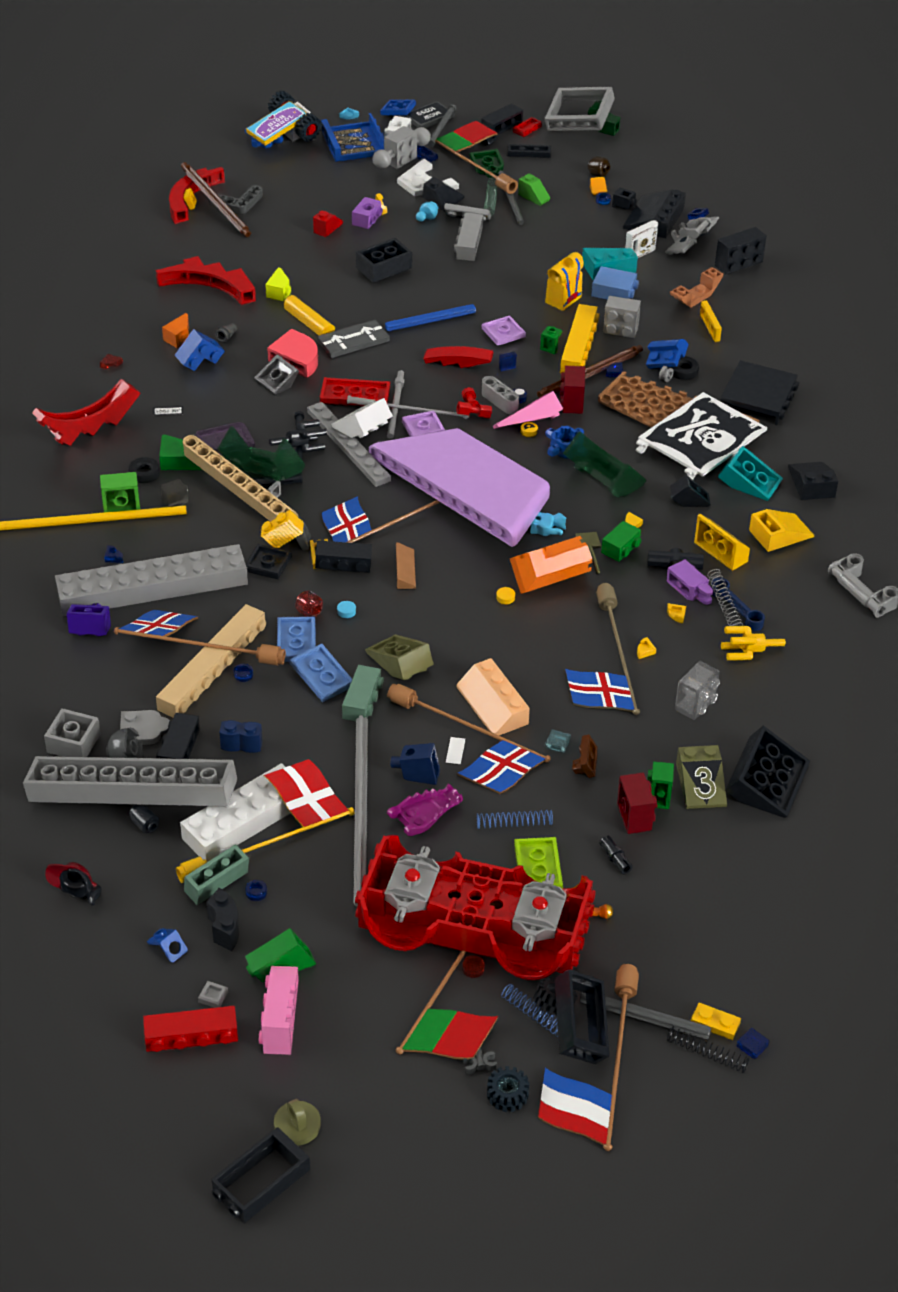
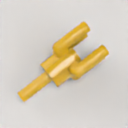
M725 626V634H743V636L731 637L730 642H721V649L743 650L744 653H727V660H752L753 652L765 651L766 647L785 646L786 641L785 639H766L764 634H752L749 626Z

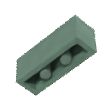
M358 665L342 704V719L356 721L360 715H363L364 718L372 715L373 702H377L378 689H382L384 678L381 677V669Z
M236 844L186 875L184 879V892L196 905H199L211 897L218 888L223 889L248 873L249 857Z

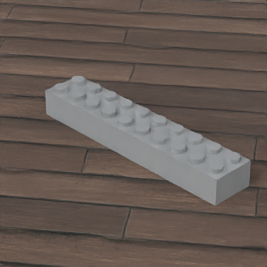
M239 544L55 575L63 617L67 616V611L72 604L92 605L95 603L97 605L99 603L101 606H109L110 609L248 585L247 567Z
M36 756L23 781L28 802L228 806L237 782V775L233 760Z

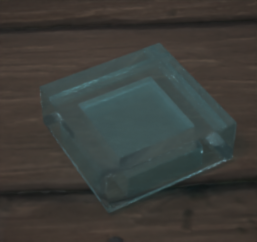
M552 729L545 748L565 753L571 739V734Z

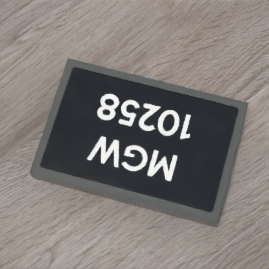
M436 101L412 110L408 115H404V117L411 118V124L417 128H428L440 123L448 108Z

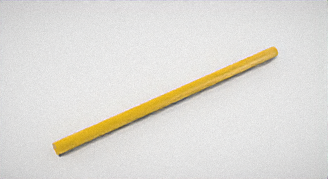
M186 505L1 521L0 531L187 514Z

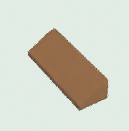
M396 543L397 589H416L414 549Z

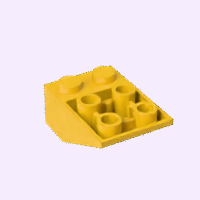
M766 509L751 514L749 531L768 552L814 537V534L794 513Z

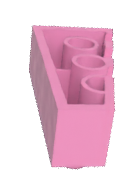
M271 966L270 975H266L265 988H267V993H264L262 1030L259 1031V1044H263L264 1054L291 1055L299 982L298 967Z

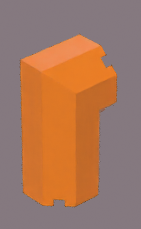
M581 536L509 558L520 593H526L590 572L591 567L588 568V565L592 563V557L586 542L581 543Z

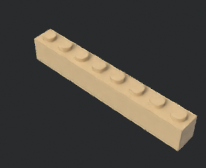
M245 604L208 643L244 649L249 643L253 642L260 631L265 629V612ZM204 647L156 696L157 710L173 718L175 713H185L188 707L199 698V695L205 689H208L216 677H219L222 671L231 665L237 655L242 652Z

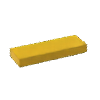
M702 301L700 316L714 342H718L721 338L722 327L708 301Z

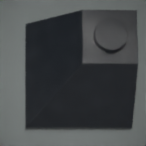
M432 177L423 185V198L429 202H435L438 208L444 212L445 203L455 205L465 198V195L435 177Z

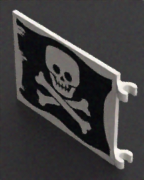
M703 392L640 435L636 442L639 447L635 451L642 454L650 446L687 467L685 472L691 479H694L697 474L703 477L735 454L742 446H746L767 431V427Z

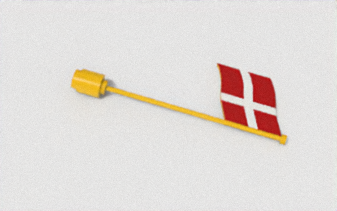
M309 759L268 773L263 776L275 787L289 812L303 827L245 848L242 851L247 853L346 815H355L354 809L352 807L346 808L334 794L322 772ZM199 856L180 863V866L176 867L179 881L184 883L185 876L207 863L206 859H202Z

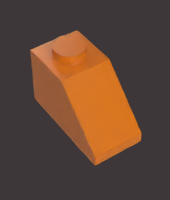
M187 313L162 327L163 340L176 348L184 343L189 336Z

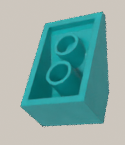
M744 446L732 456L718 476L731 488L766 501L770 499L783 480L780 475Z

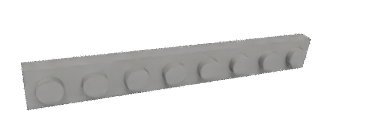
M323 402L307 407V413L314 420L319 419L320 427L326 429L328 436L375 487L391 481L389 473L355 437L351 438L331 426L338 419Z

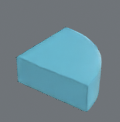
M346 108L339 113V118L341 119L359 117V111L351 108Z

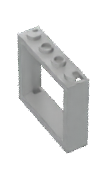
M612 87L558 88L545 117L547 131L602 130L615 99ZM563 101H602L596 115H557Z

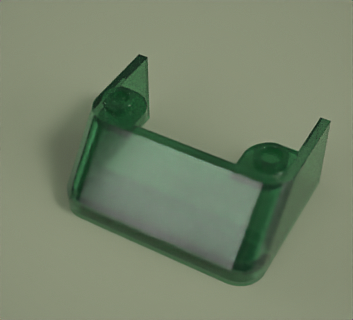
M233 426L229 427L217 448L225 459L241 471L270 477L276 481H284L300 474L305 468L304 462L287 439L283 438L276 452L253 448L246 444Z
M580 431L563 452L566 457L575 463L573 467L580 472L585 470L612 489L610 493L617 498L629 495L642 487L647 481L629 464L619 461Z

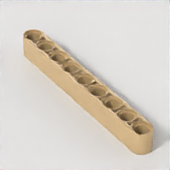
M188 435L183 439L184 454L188 459L269 521L274 520L279 513H285L288 510H291V512L298 516L294 510L198 437Z

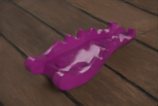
M447 784L443 790H425L423 794L417 792L414 796L409 795L397 806L389 808L387 815L392 819L398 818L405 826V834L407 836H414L428 830L446 811L460 804L463 801L462 794L458 793L457 789Z

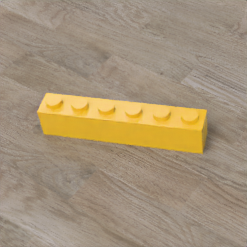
M578 305L561 358L560 373L565 372V365L585 366L591 349V341L594 339V332H596L597 323H599L600 313H597V306Z

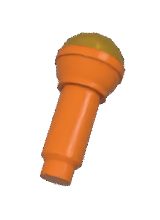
M608 904L594 908L593 916L608 919L613 915V908Z

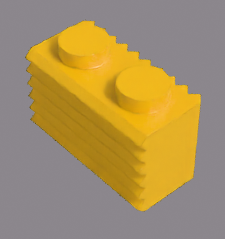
M291 510L285 513L281 512L274 520L266 521L262 525L261 537L272 547L280 548L283 544L285 545L300 534L302 535L304 523Z

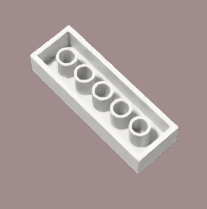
M281 763L233 791L228 806H207L180 822L182 839L198 856L206 859L208 862L233 845H239L289 815L290 812L277 790L263 776L285 768V766Z

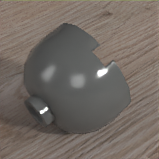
M129 727L112 734L106 747L107 757L143 758L142 742L138 743L136 738L139 736L138 732L134 728Z

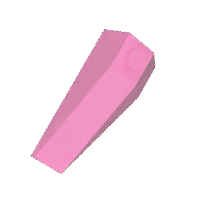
M554 391L493 425V428L497 429L525 422L538 421L549 417L553 419L560 415L559 411L563 407Z

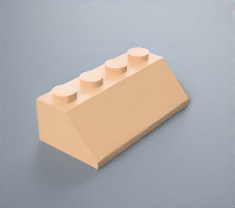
M492 658L474 664L457 683L458 690L490 732L499 736L529 724V706Z

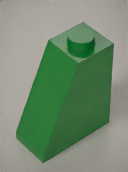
M162 435L159 455L161 470H203L185 456L182 439Z
M291 928L245 956L249 964L246 966L249 974L252 977L256 976L261 982H265L266 975H270L271 966L298 967L299 971L316 964L309 947Z

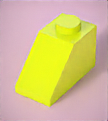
M278 267L265 284L266 298L284 301L290 295L291 287L288 277Z

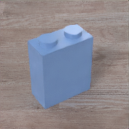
M601 266L592 283L591 296L607 300L609 296L633 298L635 289L637 290L639 285L637 273Z

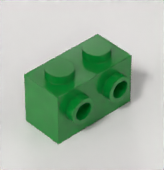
M622 521L602 539L601 553L620 562L635 547L637 548L640 545L641 529Z
M653 761L652 770L648 769L647 780L651 782V793L653 796H656L657 808L669 809L674 763Z

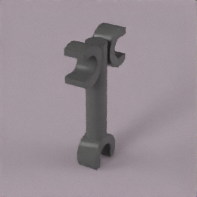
M480 1047L474 1058L468 1060L463 1058V1064H472L465 1067V1074L470 1075L477 1070L484 1069L488 1071L497 1070V1062H489V1060H495V1052L490 1051L483 1056Z

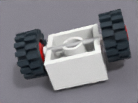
M280 90L276 92V95H272L273 98H270V103H268L270 112H273L289 101L307 112L306 115L303 114V117L299 118L300 121L296 122L297 125L284 133L290 140L295 141L301 138L309 142V140L312 141V138L315 139L316 135L320 134L318 133L322 130L320 128L322 127L320 119L299 102L295 103V99L290 94Z

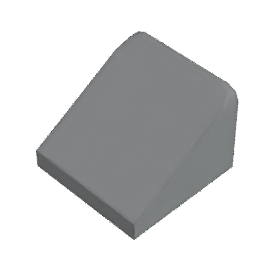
M277 480L267 489L277 498L281 495L280 480Z

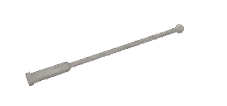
M350 395L347 398V404L368 405L375 402L373 399L351 397ZM387 403L388 407L423 412L434 410ZM434 410L438 414L460 416L464 419L469 418V415H461L456 412Z

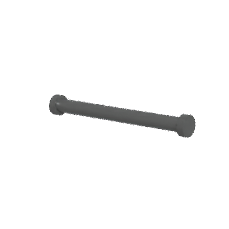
M454 104L448 106V111L432 134L427 146L433 147L435 145V140L452 113H455L457 110Z

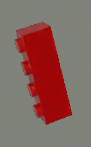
M235 1005L143 1016L146 1052H159L167 1049H183L185 1047L207 1046L219 1043L228 1044L238 1041Z

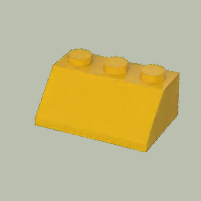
M699 514L697 516L695 544L732 571L748 562L750 548L704 515Z

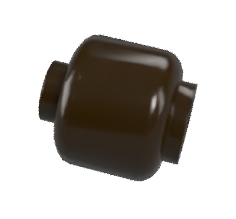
M596 156L589 161L588 170L591 175L604 177L610 171V163L607 158Z

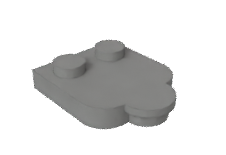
M155 710L121 711L120 730L132 727L139 734L136 737L138 743L142 742V745H150L159 742L161 735L167 734L170 720L166 717H161L160 713Z

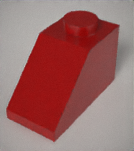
M321 210L313 217V233L327 237L340 227L343 221L337 216Z

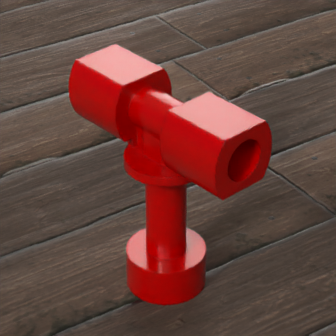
M470 387L465 388L462 391V397L465 402L458 401L456 407L457 414L470 415V413H476L478 417L490 418L492 406L479 404L475 400L476 393L474 389Z

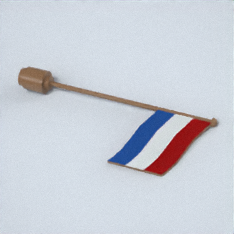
M631 964L621 965L616 974L614 991L623 1000L612 1094L590 1084L562 1077L545 1068L538 1115L540 1120L555 1128L585 1136L603 1145L606 1151H610L613 1148L610 1144L627 999L636 996L639 973L637 968Z

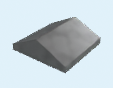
M276 354L254 378L277 395L291 388L299 371Z

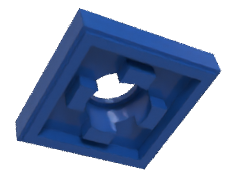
M389 100L380 110L381 115H408L416 106V100Z

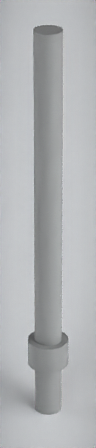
M402 370L398 371L397 378L394 381L395 391L392 404L399 405L401 390L405 382L403 379L404 371ZM394 407L391 408L393 417L389 420L387 438L389 439L394 437L398 408Z

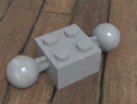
M403 126L384 137V150H378L373 155L374 165L380 169L387 168L389 165L398 169L417 158V145H427L431 138L430 132L424 127L412 130Z

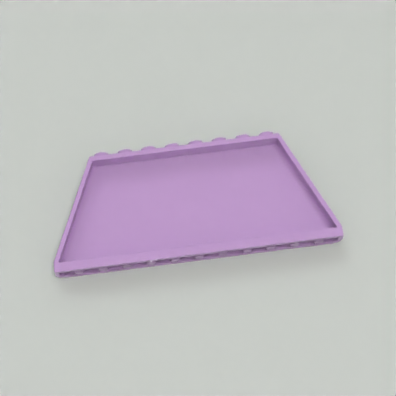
M458 428L377 442L369 446V453L379 464L511 547L518 544L549 499L550 486L546 480Z

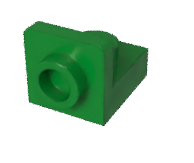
M547 326L541 333L540 350L556 354L558 351V338L562 334V330L553 326Z

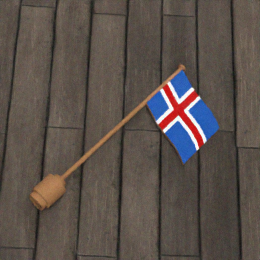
M358 496L322 512V519L333 541L354 543L440 503V501L436 500L373 530H371L368 517L359 504Z
M152 610L143 614L132 623L114 629L116 635L122 633L256 654V659L259 660V663L283 665L286 656L285 649L274 645L262 644L255 651L167 637L177 632L187 623L198 619V616Z
M392 684L388 690L387 698L393 703L407 709L418 704L500 740L501 742L485 751L469 767L457 773L458 776L498 794L513 787L530 770L544 761L545 763L550 761L549 755L544 756L418 701L416 691L404 685Z

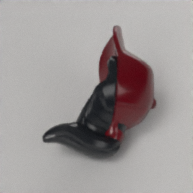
M70 862L67 865L50 864L46 867L45 876L51 885L61 889L64 893H69L75 898L87 897L88 903L92 906L95 905V901L99 898L102 888L92 881L89 871L83 865Z

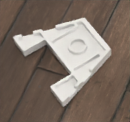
M422 159L398 177L397 184L413 196L423 195L424 183L432 178L425 172L432 170V164L426 159ZM452 178L443 181L455 190L459 189V183Z

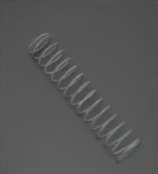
M714 589V593L720 594V595L722 594V593H717V592H715V590H718V591H719V590H721V589ZM727 622V624H728L729 626L738 625L737 623L731 625V623L729 624V623Z

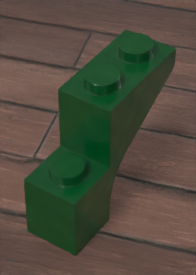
M595 101L592 107L589 108L588 115H596L602 101ZM609 112L602 130H598V132L615 136L620 130L621 117Z

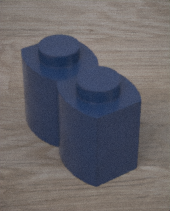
M232 720L221 722L219 734L222 750H242L248 753L261 751L263 740L262 725L260 723H240Z

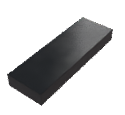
M509 144L508 157L551 158V146Z

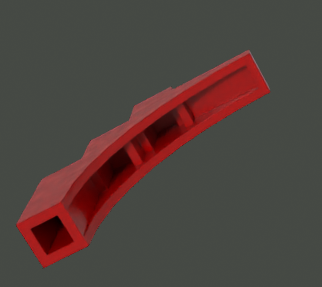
M196 256L184 259L183 264L156 270V279L159 287L171 284H199L222 290L234 297L241 305L256 301L255 287L241 268L226 272L220 262L204 265L200 258Z
M120 379L113 389L101 399L80 410L67 413H53L35 408L32 414L37 417L36 421L40 425H48L47 427L55 435L54 439L62 445L66 443L71 446L81 432L84 434L88 432L94 436L104 422L107 424L111 422L117 426L141 393L131 384Z

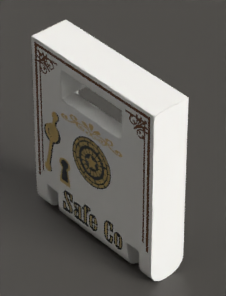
M653 220L628 231L625 248L633 249V243L636 240L634 252L638 258L654 251L656 248L658 222Z

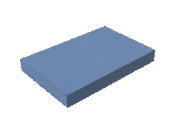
M315 617L277 618V646L286 650L284 662H290L291 658L316 647Z
M323 644L290 659V665L322 703L348 690L352 678Z

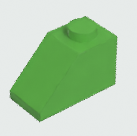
M528 173L519 179L518 195L540 206L550 200V196L539 178Z

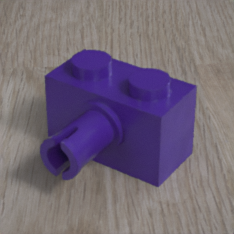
M95 603L92 605L72 604L67 611L69 633L76 635H106L111 627L109 606H101L99 603L97 605Z

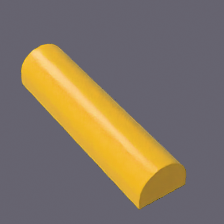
M291 295L286 298L284 309L316 334L323 335L335 331L334 325L296 296Z

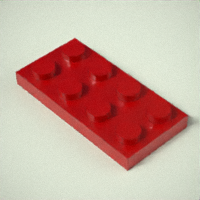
M324 377L320 402L365 406L352 403L347 404V398L350 395L351 397L373 399L375 401L384 398L386 403H388L390 382Z

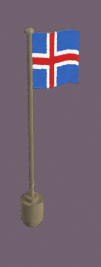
M603 583L598 586L596 595L599 607L609 612L625 676L605 672H579L565 669L573 705L579 707L630 711L634 715H638L640 709H637L612 609L618 604L615 590L609 583Z

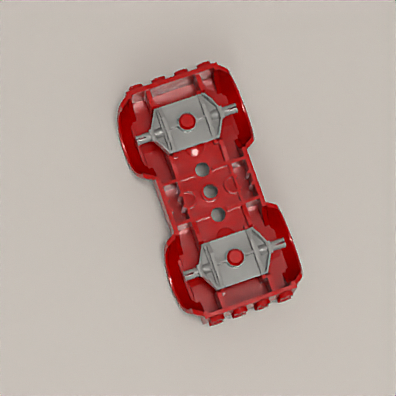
M383 835L381 843H377L374 852L375 857L370 859L368 865L369 872L362 879V889L356 893L355 903L358 906L355 917L358 918V927L368 929L371 935L384 946L394 950L408 951L416 949L425 943H431L497 959L507 972L528 980L542 979L555 972L564 973L566 970H572L573 966H578L580 954L577 953L583 949L585 937L582 936L584 933H588L590 924L588 919L589 917L592 918L595 906L591 903L594 902L596 890H592L593 881L587 876L581 875V881L575 887L562 889L553 885L555 880L554 874L550 878V873H548L545 881L542 883L537 882L527 875L521 865L509 869L463 859L460 852L457 851L452 859L437 862L427 858L430 852V848L427 846L426 849L425 846H422L420 854L417 855L408 852L401 845L398 835ZM494 901H499L503 906L500 909H495V906L490 904Z

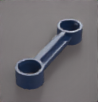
M715 578L712 580L711 584L719 585L718 587L723 588L726 584V588L717 592L722 593L721 595L714 593L713 589L712 596L724 597L725 600L732 599L734 604L730 605L736 607V611L745 618V626H749L752 631H759L763 628L765 615L761 611L751 610L729 590L730 583L727 579Z

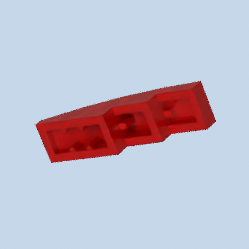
M437 347L427 349L423 359L426 364L441 361L443 366L458 363L460 368L491 363L494 353L493 350L476 347Z

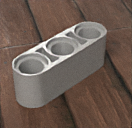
M486 376L482 379V396L506 414L512 415L518 411L519 395L493 376Z

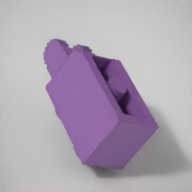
M687 560L668 567L666 581L687 600L693 601L697 599L703 605H710L713 589L708 585L709 580L705 575L700 573Z

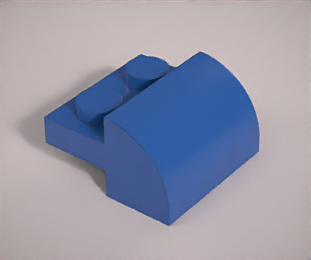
M685 339L651 341L647 347L650 353L646 366L648 369L662 368L663 366L677 367L680 358L685 357L689 345Z

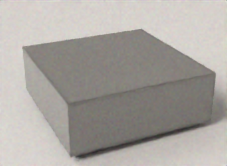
M207 981L198 997V1003L214 1008L220 1007L228 994V987Z

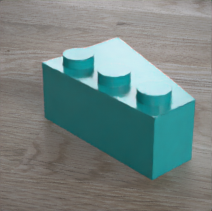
M583 248V266L593 280L601 266L632 273L637 271L638 256L632 248Z

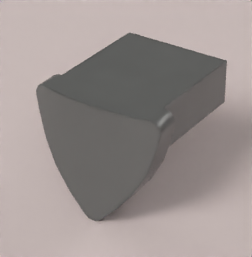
M305 523L302 535L300 534L296 537L302 551L310 549L311 534Z

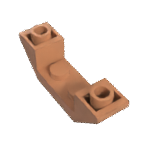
M711 267L701 273L699 285L690 290L680 285L670 291V295L691 308L713 294L723 277V273Z

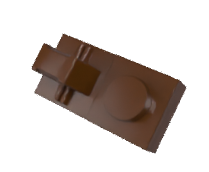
M589 734L582 736L581 745L579 746L581 757L573 760L572 770L575 774L586 773L588 778L595 777L598 747Z

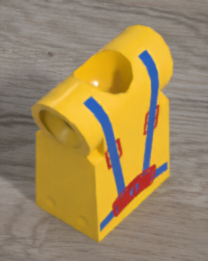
M573 252L547 271L549 278L547 279L545 303L563 311L582 297V272L580 270L583 268L584 261L581 254Z

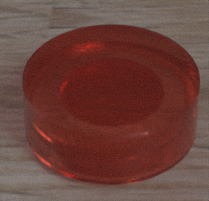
M472 955L464 959L463 972L466 976L477 978L484 973L485 962L481 957Z

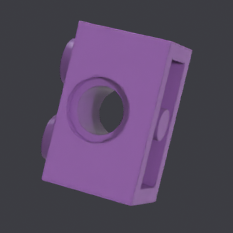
M364 197L352 211V225L369 229L377 218L382 215L381 201Z

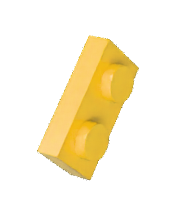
M698 1003L691 1021L710 1026L712 1033L733 1040L741 1023V1018Z

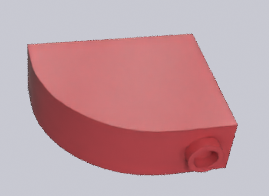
M290 329L267 347L269 362L277 354L297 368L298 374L303 377H310L318 367V348L315 341L294 329Z

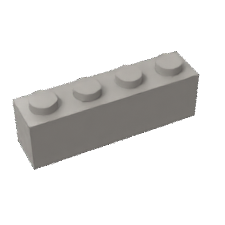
M465 213L464 219L461 218L456 244H454L456 259L475 261L483 229V214Z

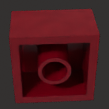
M565 365V372H561L560 404L563 406V413L583 414L585 366Z
M644 772L623 775L619 779L617 805L628 834L652 831L653 822L656 820L654 809L657 808V799L651 793V783L646 779Z

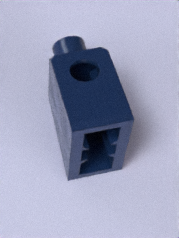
M434 743L405 745L401 756L391 757V768L402 769L405 780L432 785L437 784L440 766Z

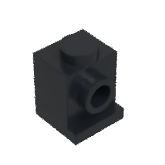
M620 187L613 194L612 207L619 206L622 209L634 208L637 199H635L636 192Z

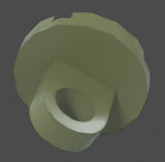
M296 1098L278 1109L274 1116V1129L279 1127L295 1144L300 1146L316 1138L321 1127V1117L318 1110L312 1104L299 1101Z

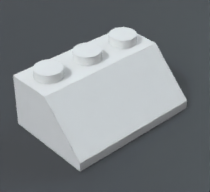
M382 398L353 411L332 423L331 426L351 438L356 436L362 438L369 434L368 431L372 432L378 429V426L387 424V419L393 416L385 399Z

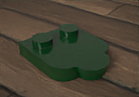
M498 149L470 152V160L498 176V172L503 171L504 161ZM474 166L475 171H476L477 173H479V174H485V175H486L487 177H489V178H494V177L490 176L489 174L485 173L484 171H482V170H480L479 168H477V167Z

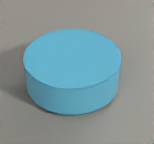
M342 601L337 606V613L342 618H351L356 614V605L351 601Z

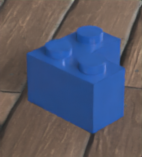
M193 329L175 353V356L184 366L195 371L204 358L216 364L225 350L217 341Z

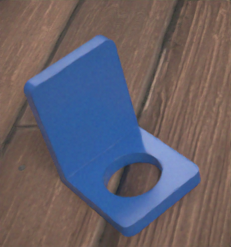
M162 928L155 932L153 937L147 941L149 945H160L170 962H175L188 951V948L175 929ZM173 941L179 944V951L176 954H172L169 951V945Z

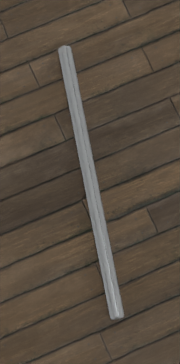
M363 715L356 719L355 906H358L355 903L356 893L358 890L361 891L362 879L367 871L368 719L367 717L364 718Z

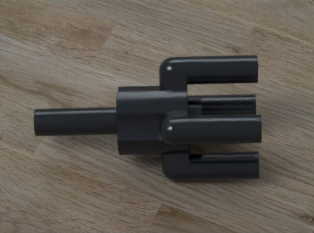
M319 419L302 421L296 424L297 430L287 432L286 437L269 439V445L274 446L287 443L290 448L301 446L303 453L325 450L324 443L308 445L309 441L318 440L319 436L327 435L326 429L312 431L305 429L320 426Z

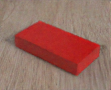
M530 117L513 127V132L525 137L542 127V122Z

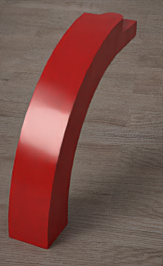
M222 167L211 170L206 168L196 170L197 174L209 186L225 183L224 169ZM188 175L181 178L173 186L169 194L170 215L174 224L189 221L188 207L184 200L185 190L190 188L193 193L201 190Z

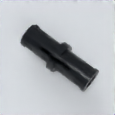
M609 835L607 839L603 837L599 844L608 854V859L616 864L622 874H625V871L629 873L633 865L624 856L622 848L618 847Z

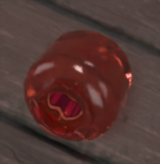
M308 590L298 595L295 607L305 617H316L323 609V600L314 592Z

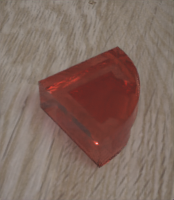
M107 354L100 362V368L107 369L109 368L108 366L113 365L117 367L123 363L121 357Z

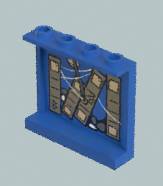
M369 113V121L330 126L327 119L321 120V132L335 162L373 157L376 151L384 150V134L381 133L380 126H377L376 118H373L371 113Z

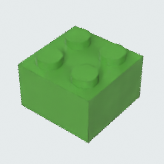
M136 472L100 475L104 512L140 509Z

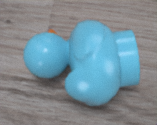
M425 202L422 204L420 211L416 214V219L419 222H423L425 219H435L438 213L437 204L435 202Z

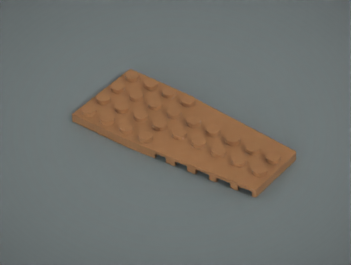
M622 372L598 395V402L652 428L693 398L687 397L686 392L680 391L678 394L671 391L672 387L665 386L661 388L656 386L654 381L646 383L641 381L639 376L628 377L626 372ZM746 415L747 417H749V418H751V419H753V420H755V421H757V422L759 423L760 420H758V419H756V418H753V417H751V416Z

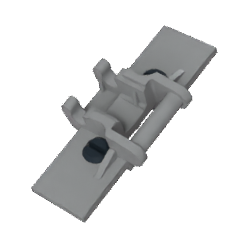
M719 216L699 217L689 220L686 224L688 227L682 222L679 225V235L676 230L671 232L675 243L665 253L670 255L673 253H685L693 244L697 243V237L709 232V229L717 223Z

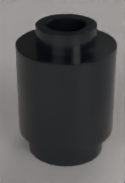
M135 805L130 810L129 816L131 821L145 834L154 832L158 828L159 817L147 806Z

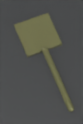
M597 532L576 533V537L581 536V543L586 542L596 572L600 574L593 548L601 547Z

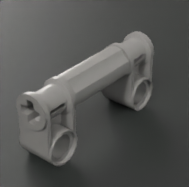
M853 553L833 562L828 568V573L834 575L838 583L859 600L865 608L873 611L875 617H881L885 613L897 608L898 588L886 586L873 593L857 578L861 576L864 562L860 554Z

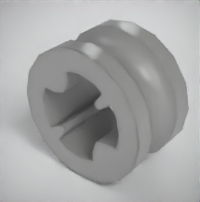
M663 366L659 372V379L669 382L673 375V369Z

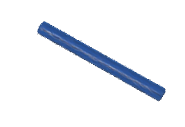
M474 304L389 321L385 323L386 331H393L476 313V307Z

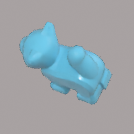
M539 512L531 524V534H540L542 536L550 534L562 535L563 530H566V517L562 513L552 515Z

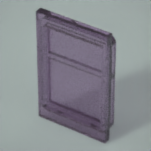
M242 422L200 430L194 434V436L198 437L219 454L255 446V442L246 424Z

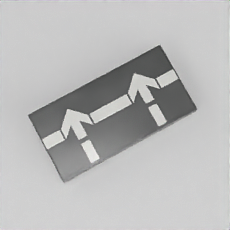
M375 319L317 336V341L330 358L389 342L390 336Z

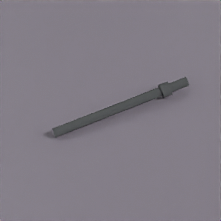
M499 171L498 175L504 173V171ZM506 192L518 224L523 225L524 220L513 193L508 194Z

